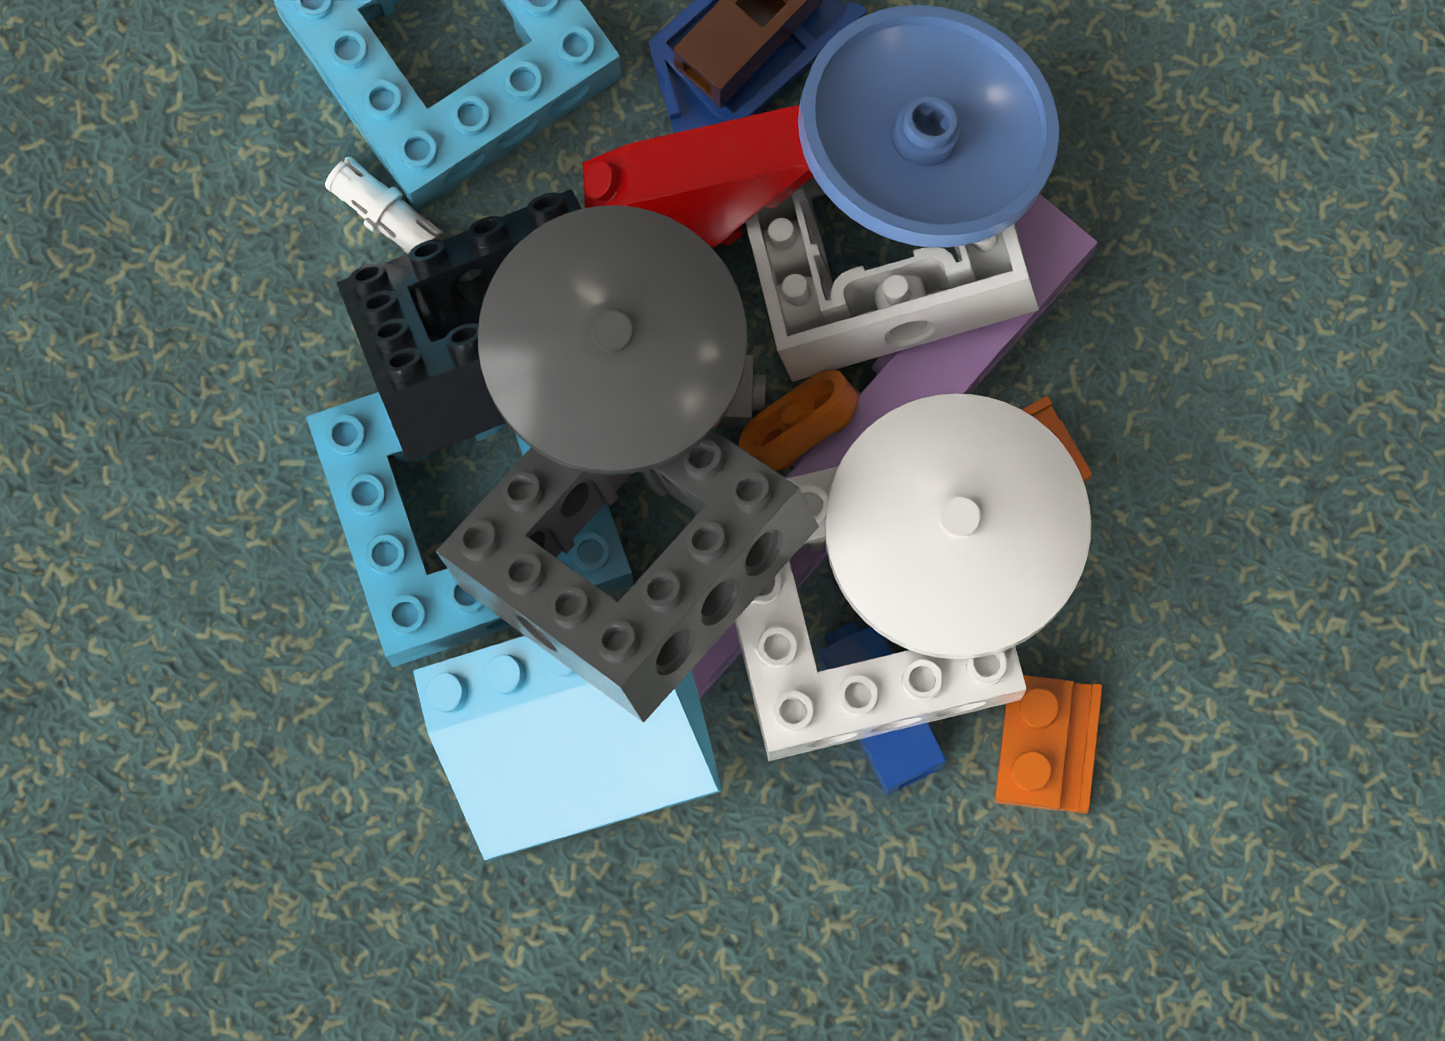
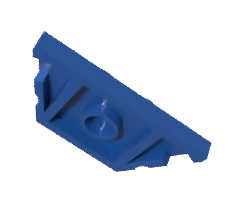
M695 0L648 41L650 56L673 133L760 114L812 67L818 54L832 37L853 21L867 15V10L861 4L849 0L848 4L837 0H823L822 4L719 108L674 66L673 48L720 1Z

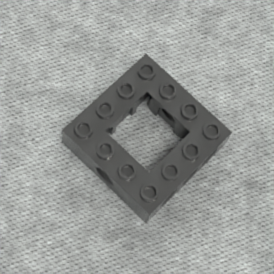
M715 430L692 450L662 466L641 472L648 485L656 493L664 497L668 492L691 508L696 516L619 602L615 601L556 557L562 551L567 554L575 546L574 537L605 503L611 506L618 498L616 491L633 473L607 475L572 469L543 456L531 447L436 550V553L461 589L644 723L819 527L798 486Z

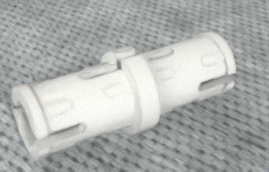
M346 157L344 162L340 161L329 174L325 183L326 189L356 210L365 219V227L374 234L383 233L404 249L407 254H409L413 247L424 241L445 239V232L415 211L406 202V195L397 187L388 188L382 182H379L365 168L358 164L354 158Z

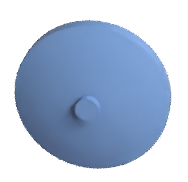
M929 5L897 6L865 15L844 27L827 42L815 59L803 88L799 104L798 128L802 151L810 171L824 193L846 215L865 228L881 236L910 245L923 247L964 246L980 242L1004 231L1017 222L1038 199L1052 172L1057 157L1059 145L1058 113L1048 83L1037 65L1016 42L994 26L977 17L944 7Z

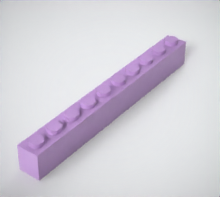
M1040 194L1032 207L1015 222L1039 311L880 356L871 368L877 376L862 393L856 389L859 400L851 422L841 431L830 434L800 455L797 461L791 465L794 469L786 479L838 467L851 445L870 425L888 412L906 403L941 394H971L1093 257L1098 242ZM823 543V550L810 553L809 547L801 548L790 559L797 589L827 557L826 543ZM735 623L726 630L692 669L699 699L742 652Z

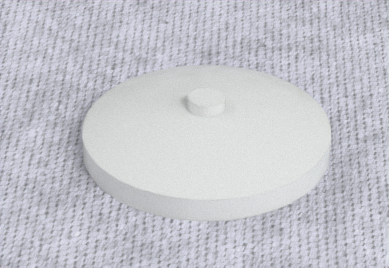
M957 393L934 395L906 403L888 412L870 425L851 445L834 475L829 490L825 514L826 549L834 577L843 595L858 615L879 634L908 650L928 656L949 659L978 658L1005 651L1028 640L1051 622L1065 606L1076 588L1088 557L1091 540L1090 504L1085 484L1073 458L1060 440L1037 419L1015 406L990 397Z

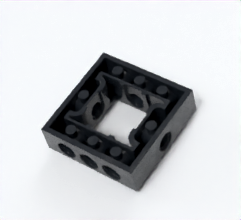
M572 189L562 193L552 192L534 198L525 208L502 217L489 216L473 223L467 231L444 240L433 239L424 241L413 247L409 254L384 264L371 263L356 269L350 277L336 282L407 462L506 423L490 396L480 364L478 327L483 300L498 267L521 240L548 221L566 213L582 209ZM469 270H482L472 280L458 281Z

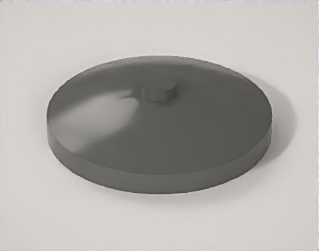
M611 205L583 208L552 219L532 231L513 248L498 267L485 294L479 317L478 352L481 369L490 396L503 419L526 444L543 456L572 469L589 473L613 475L642 472L662 466L692 450L714 430L727 413L738 391L745 367L747 323L744 306L733 277L721 258L701 237L683 224L659 213L637 207Z

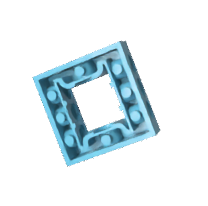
M273 0L279 17L398 189L406 195L407 202L417 212L622 78L620 55L581 0H501L513 18L516 34L525 46L427 109L367 24V22L381 13L385 18L394 13V5L401 0Z
M379 392L306 416L385 657L392 668L513 627L461 589L448 568L427 575L424 567L425 562L411 529L404 508L405 503L393 475L388 456H393L398 461L411 463L427 459L429 455L407 462ZM504 424L475 435L477 441L498 433ZM516 434L522 456H524L531 447ZM605 503L574 537L575 546L567 554L562 551L556 558L601 591L610 594L633 586L634 583L609 506Z

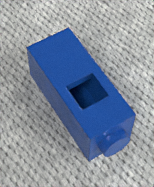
M854 621L825 636L824 639L828 646L819 650L818 660L825 671L893 653L884 636L871 626L863 629L859 621ZM928 723L858 739L886 796L943 769L946 764V759Z

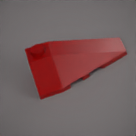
M799 105L629 143L582 162L585 208L619 205L650 210L683 224L701 237L712 249L720 243L729 246L743 235L740 226L764 206L774 209L813 177L804 157L799 138Z

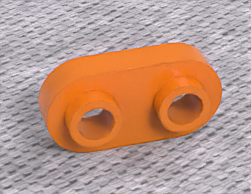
M829 369L818 372L756 415L742 431L739 447L774 471L786 469L794 464L800 455L830 434L841 431L851 422L858 405V392L840 371Z

